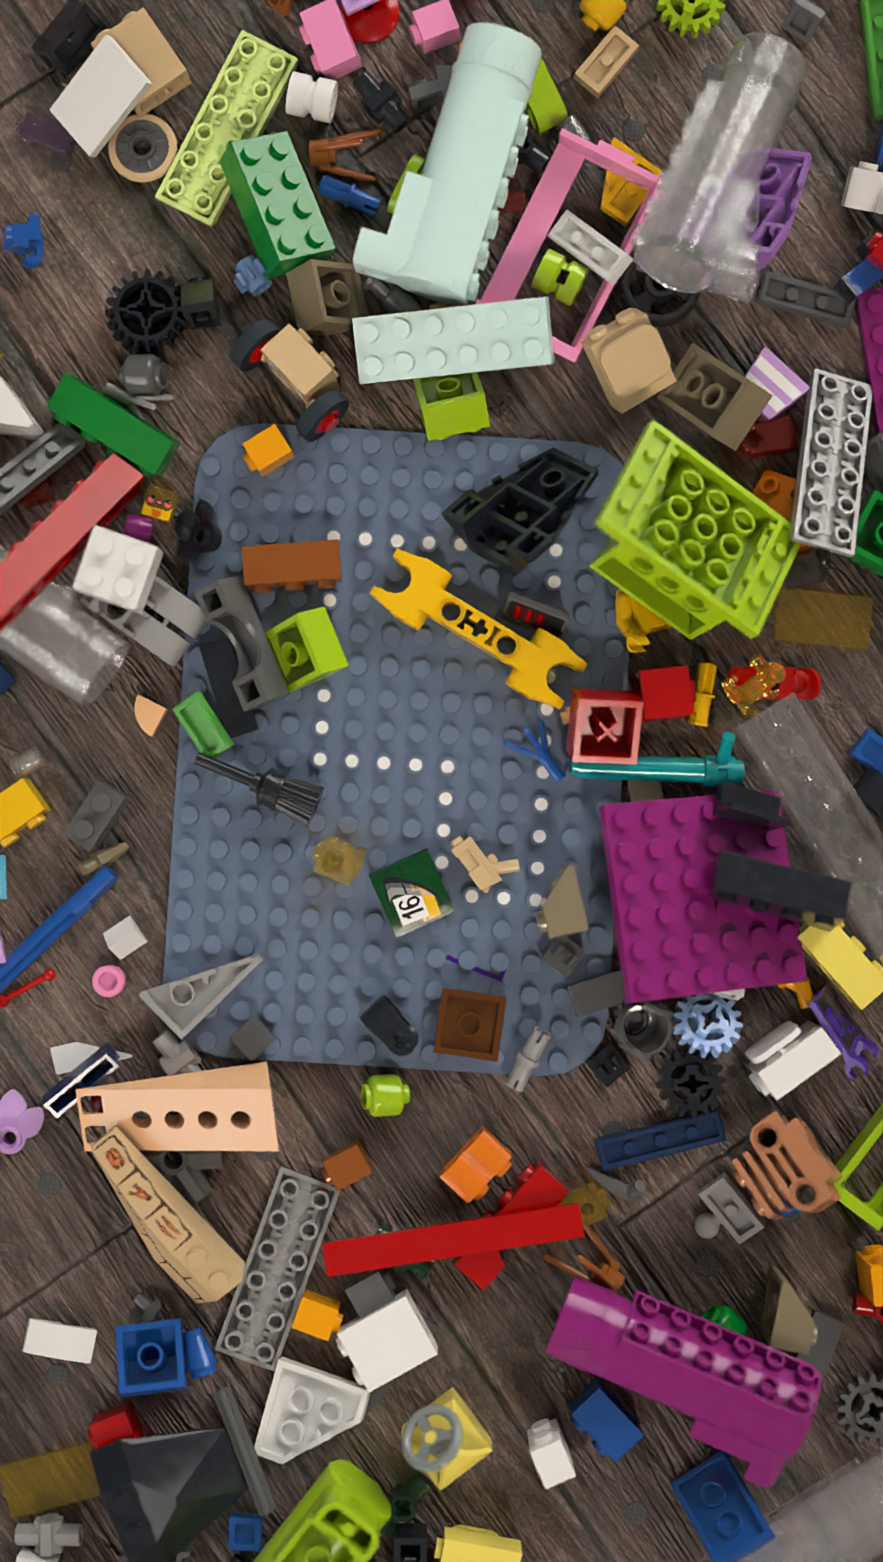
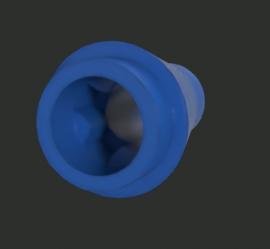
M202 1327L184 1332L186 1372H190L192 1379L216 1372L215 1363L218 1361L203 1333Z

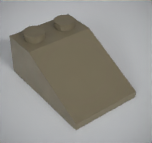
M692 343L673 372L676 382L661 390L657 398L707 434L736 451L773 395Z

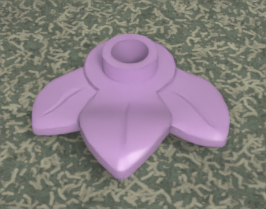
M15 1089L9 1090L0 1101V1152L4 1154L19 1152L24 1147L27 1138L39 1133L45 1117L43 1107L27 1109L24 1097ZM7 1132L15 1134L16 1141L14 1143L7 1141Z

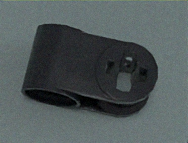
M869 768L848 792L858 803L870 810L883 822V776L873 768Z
M385 995L377 999L359 1016L364 1025L395 1055L407 1056L412 1053L418 1044L419 1038L415 1028ZM397 1033L401 1036L407 1033L410 1036L408 1040L409 1047L405 1044L399 1047L396 1044L398 1040Z

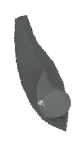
M588 1167L587 1172L612 1195L627 1201L642 1200L640 1194L646 1190V1184L642 1180H637L632 1185H627L615 1177L604 1175Z
M143 1292L139 1293L133 1302L144 1311L140 1323L155 1322L161 1309V1300L156 1299L153 1302Z

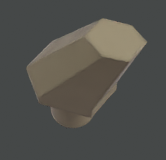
M122 842L90 854L89 860L79 864L81 873L86 876L95 870H101L104 866H110L128 851L129 846L126 842Z

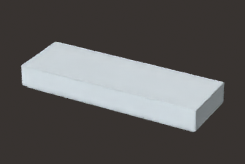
M568 210L564 212L547 235L552 241L612 286H614L634 260L630 255Z

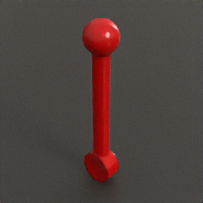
M48 968L43 972V975L7 995L1 994L0 1007L7 1006L11 999L45 980L52 981L56 976L55 971Z

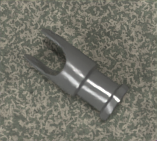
M369 276L363 285L366 291L370 290L383 302L382 307L389 314L423 310L407 290L396 284Z

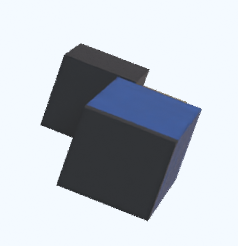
M877 230L863 240L855 249L863 261L833 286L848 305L883 277V271L865 259V256L870 251L866 245Z

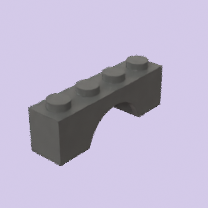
M242 577L217 579L196 591L195 595L206 621L220 628L228 636L235 648L238 657V672L232 684L244 712L268 706L290 695L247 589L244 586Z

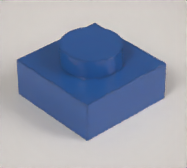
M231 1512L228 1550L260 1552L263 1516L253 1513Z

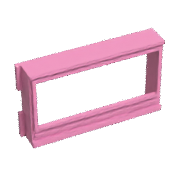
M562 128L559 134V143L481 300L477 299L475 305L516 299L585 159L648 190L620 247L630 256L664 190L666 180L633 164L634 156L602 140L599 141L598 145H595ZM603 280L571 346L552 337L553 352L573 363L578 361L584 349L580 341L586 338L588 332L595 327L617 282L612 286L606 280Z

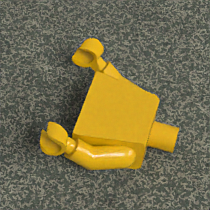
M621 589L616 591V626L626 638L627 649L632 653L646 652L642 645H650L646 635L671 628L672 626Z

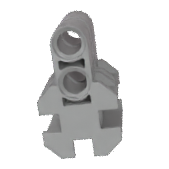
M157 575L155 576L142 614L126 609L122 616L114 617L112 614L113 604L87 595H83L80 600L88 608L173 668L190 643L170 630L171 626L174 624L189 636L195 638L207 622L201 607L175 590ZM153 609L163 616L165 620L160 623L148 614L149 610Z

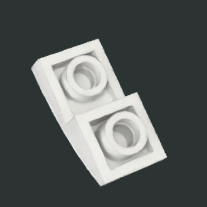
M29 1318L22 1351L50 1358L91 1363L97 1330L95 1328L65 1325L57 1321Z

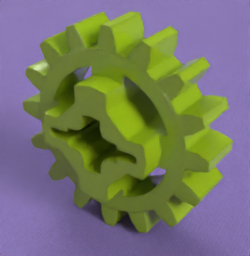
M658 0L656 11H663L660 18L661 23L670 22L668 31L672 32L677 27L680 29V37H684L686 31H691L692 37L696 38L699 29L708 34L711 27L710 24L718 25L719 15H723L726 5L722 3L724 0H694V3H690L688 0Z

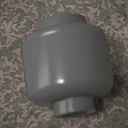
M132 354L126 358L124 365L120 367L119 379L131 395L158 396L169 383V369L158 355Z

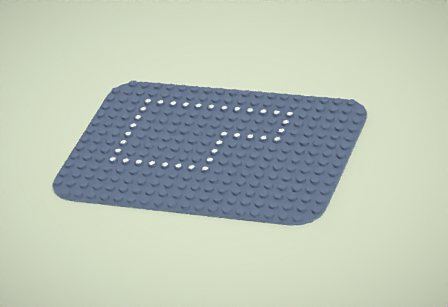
M260 423L238 426L217 438L203 455L195 479L193 513L200 499L210 503L214 510L213 523L222 532V542L216 551L201 553L196 560L190 561L187 598L200 607L195 592L217 579L241 576L244 582L241 549L243 546L338 539L341 550L343 582L336 583V588L317 589V584L304 585V590L294 592L285 591V587H274L272 592L267 594H253V589H247V592L264 633L297 613L325 606L349 666L327 678L290 692V695L268 706L253 709L259 730L232 738L234 745L215 758L253 775L257 772L265 774L271 768H275L280 773L289 774L290 778L323 786V795L309 827L277 809L271 811L268 807L257 805L256 795L254 792L249 791V786L194 764L200 751L181 722H179L163 984L259 954L264 959L183 1039H186L193 1048L200 1052L224 1058L249 1059L230 1037L255 1015L276 1037L255 1058L258 1060L510 1075L517 1060L516 1055L518 1051L522 1050L532 1027L538 1026L541 1027V1034L545 1029L551 1033L552 1037L539 1058L541 1061L538 1068H534L531 1076L567 1073L587 1061L602 1042L609 1016V1008L576 1017L567 986L611 972L614 914L599 806L621 803L622 780L576 778L575 775H570V756L566 751L569 723L563 725L560 712L565 711L564 707L571 705L572 688L627 690L629 650L627 649L626 638L616 626L615 599L616 591L619 588L589 567L590 563L611 538L610 535L597 527L594 522L624 466L604 449L580 442L452 435L443 440L435 439L428 441L426 433L334 428L321 438L308 442L299 434L296 425L276 424L291 448L294 458L262 477L258 470L251 472L242 455L247 452L242 443L273 424ZM553 447L596 468L598 476L554 544L516 576L473 553L442 516V512L464 493L472 489L476 493L492 485L491 479L499 475L502 479L519 471L518 465ZM398 548L415 556L426 558L448 571L453 577L446 586L445 591L528 641L533 637L536 632L535 630L502 617V612L510 592H517L570 613L571 616L560 640L564 641L588 665L582 673L563 665L554 666L548 671L546 676L548 687L565 701L561 709L557 710L544 703L528 699L507 686L505 681L512 671L511 667L427 617L420 631H417L396 619L381 603L371 597L369 593L374 586L388 592L399 593L403 592L410 585V573L393 559L396 549ZM448 605L442 610V615L446 620L454 621L460 616V610L454 605ZM466 613L465 619L459 628L463 630L466 623L473 628V636L477 637L480 633L486 635L484 631L485 624L480 622L477 626L468 622V618L471 615ZM206 622L195 638L185 633V640L190 645L184 652L181 702L194 692L200 691L223 725L199 647L227 639L228 636L217 626ZM502 638L497 642V648L503 654H510L515 650V644L511 639ZM543 720L549 752L566 776L556 783L540 761L505 747L504 742L509 741L538 753L524 732V727L529 726L541 744L538 721ZM458 836H461L463 840L471 836L486 858L492 853L496 856L498 862L518 859L520 871L500 874L499 876L502 881L491 885L489 891L484 893L483 890H479L471 879L468 870L460 859L456 858L452 853L451 849L453 847L450 842ZM427 848L455 912L396 938L368 874ZM572 864L575 867L589 930L565 935L586 952V955L566 978L541 958L556 937L550 939L546 932L541 933L539 931L535 912L541 911L539 903L562 866ZM450 955L458 959L459 965L446 960V956ZM476 966L498 976L500 972L505 970L506 972L502 982L471 969ZM443 987L507 997L497 1062L433 1052ZM382 995H385L394 1003L403 1017L418 1033V1044L412 1053L407 1056H398L392 1053L364 1025L359 1017ZM399 1033L396 1034L398 1036L396 1044L399 1047L403 1044L407 1045V1047L410 1046L408 1044L410 1036L407 1033L403 1036Z

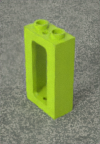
M883 1103L835 1165L843 1177L832 1184L841 1197L838 1201L877 1231L883 1226V1183L869 1201L863 1202L845 1188V1182L883 1133Z

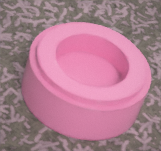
M111 964L98 968L92 978L94 990L103 997H113L119 994L126 984L123 970Z

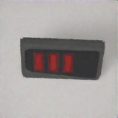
M514 591L510 592L502 612V617L506 620L535 631L537 628H541L559 639L562 637L571 616L566 611Z

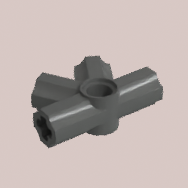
M139 1150L174 1188L176 1185L178 1186L189 1204L198 1202L214 1188V1185L203 1169H220L225 1166V1151H177L182 1155L183 1160L176 1162L168 1157L167 1152L169 1151Z

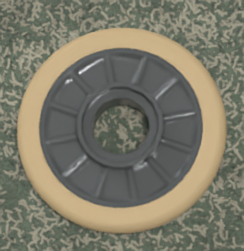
M148 113L138 118L136 114L126 117L109 139L108 154L113 167L123 177L135 182H150L159 179L168 172L177 155V141L171 127L161 118ZM141 140L148 141L151 144L150 151L145 155H138L134 152L135 144Z

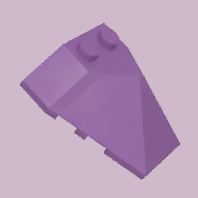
M756 146L727 172L729 177L717 188L712 185L705 191L706 198L694 208L689 205L682 211L667 232V239L682 249L683 252L685 251L703 267L756 276L775 256L790 234L811 163V153Z

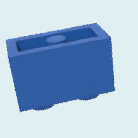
M597 1378L569 1404L572 1415L570 1421L582 1434L585 1431L588 1432L594 1439L592 1441L593 1446L603 1457L609 1455L617 1462L644 1436L641 1425Z

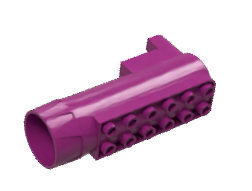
M575 1276L545 1351L546 1354L582 1372L585 1371L693 1417L689 1436L747 1461L743 1479L761 1487L774 1485L788 1459L793 1458L799 1451L813 1414L816 1411L822 1383L820 1373L809 1363L638 1290L631 1301L614 1293L613 1290Z

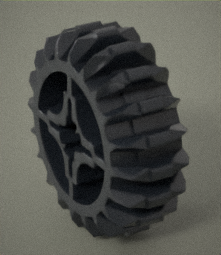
M145 269L144 277L142 278L139 277L136 271H133L132 277L134 280L128 282L127 278L122 277L121 282L124 287L120 289L117 286H113L112 291L117 297H108L106 300L108 305L113 307L105 310L106 317L111 319L107 323V327L110 331H115L112 337L116 342L122 341L121 346L125 350L133 346L134 354H141L144 348L146 354H153V350L157 348L160 355H164L165 349L163 346L168 344L174 350L176 345L173 339L175 337L182 341L185 339L180 329H190L182 314L181 285L175 286L176 281L172 276L164 280V274L161 271H158L154 278H152L149 269ZM153 291L166 295L172 301L173 307H166L165 304L156 303ZM141 294L138 302L129 304L135 296ZM150 304L154 314L150 313L152 316L148 318L147 323L143 313H146ZM124 320L140 323L144 336L137 335L128 330ZM169 322L165 329L156 334L160 324Z

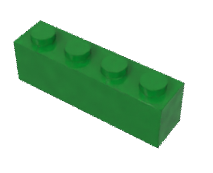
M63 375L46 406L55 412L54 419L68 427L71 424L82 429L80 432L81 436L95 444L101 441L109 446L107 449L108 453L111 455L115 453L123 460L125 457L135 463L134 468L149 478L152 474L163 476L181 444L178 440L75 375Z

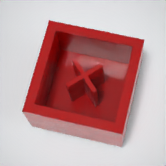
M572 688L566 747L572 762L637 764L644 701L636 691Z

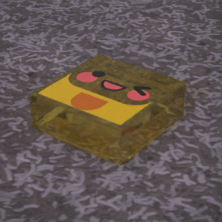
M148 484L139 515L171 525L180 494Z

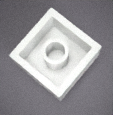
M94 525L72 588L81 594L142 614L163 552L157 546Z

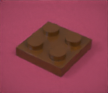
M443 987L433 1052L497 1062L507 997Z

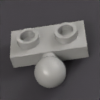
M725 1172L699 1190L698 1195L713 1212V1214L709 1212L701 1213L695 1219L694 1228L700 1237L706 1239L713 1238L718 1234L720 1224H723L737 1243L741 1244L765 1227L766 1222Z

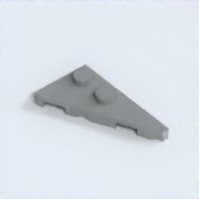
M259 954L144 990L138 996L182 1040L264 959Z

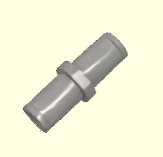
M538 1026L532 1027V1031L522 1050L518 1051L515 1065L505 1081V1084L513 1089L518 1080L515 1089L518 1092L525 1090V1086L534 1068H538L541 1060L539 1058L552 1037L551 1033L545 1029L541 1034V1027Z

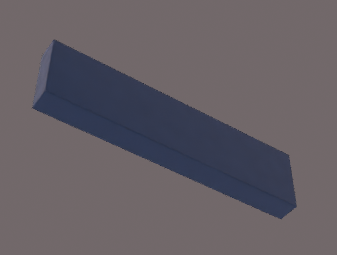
M718 1108L710 1109L707 1115L702 1111L697 1113L696 1118L686 1115L594 1138L603 1172L727 1141L720 1111Z

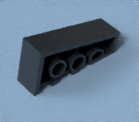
M721 851L715 860L708 895L716 897V901L722 904L743 905L755 912L769 913L830 932L845 920L852 882Z

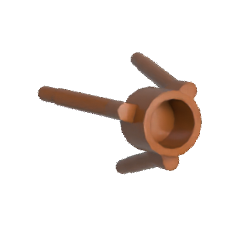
M369 129L331 138L310 140V165L319 166L320 173H332L374 183L376 179L373 176L331 166V163L337 162V149L361 146L364 143L363 138L380 135L383 133V129Z
M586 1221L582 1222L584 1230L607 1261V1264L602 1261L595 1266L582 1255H578L577 1260L592 1272L591 1277L548 1254L543 1255L544 1260L572 1276L613 1290L614 1293L619 1290L625 1280V1276L618 1271L621 1264L611 1256Z

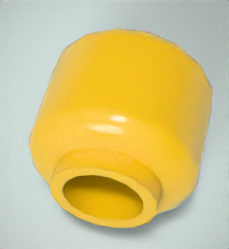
M581 0L579 7L584 14L581 21L594 32L598 28L610 31L625 12L626 3L624 0Z

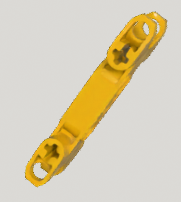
M398 548L396 549L393 559L410 573V585L403 592L399 593L388 592L374 586L369 593L371 597L381 603L396 619L417 631H420L427 617L511 667L512 671L505 681L507 686L528 699L544 703L557 710L561 709L565 701L548 687L546 680L548 671L554 666L563 665L582 673L588 663L575 654L564 641L541 628H537L530 641L524 639L445 591L446 586L453 577L448 571L426 558L415 556ZM448 605L456 606L460 610V616L454 621L446 620L442 615L444 607ZM466 613L471 615L468 618V622L477 626L480 622L485 624L484 631L486 635L480 633L477 637L473 636V628L466 623L463 630L459 628L465 619ZM502 638L511 639L515 644V650L510 654H503L498 650L497 642Z

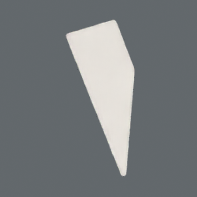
M73 1042L50 1048L56 1075L71 1072L100 1047ZM116 1051L120 1056L118 1061L132 1057L131 1054ZM104 1059L98 1065L106 1064L108 1060Z

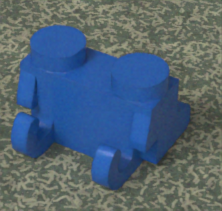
M31 214L26 224L5 225V230L2 231L3 250H9V252L24 256L21 264L28 269L37 267L44 253L43 234H41L40 216L38 214ZM26 252H31L33 256L26 254Z

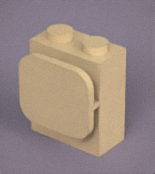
M144 7L137 12L132 11L124 16L121 23L112 29L101 31L95 40L90 43L94 50L105 35L111 36L152 83L133 108L138 118H141L191 84L186 68Z
M628 308L616 315V320L606 326L599 325L588 332V336L580 341L610 406L621 414L676 382L670 367V357L659 332L651 325L647 314L636 308Z

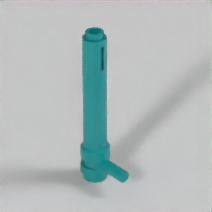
M731 732L723 733L717 756L703 755L702 758L638 755L637 764L572 762L571 758L569 760L570 775H575L576 778L699 783L702 787H715L716 784L721 782L742 785L745 769L743 760H736L735 757L730 756L735 741V735Z

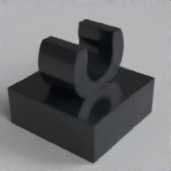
M610 1042L585 1061L606 1088L631 1068Z

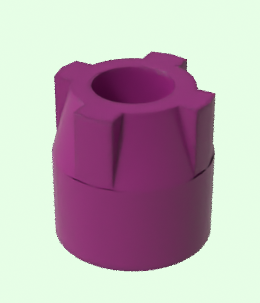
M127 514L125 536L139 541L152 542L153 518Z

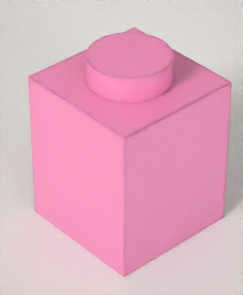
M441 0L412 11L413 24L409 26V31L414 44H420L424 54L459 41V25L449 0Z

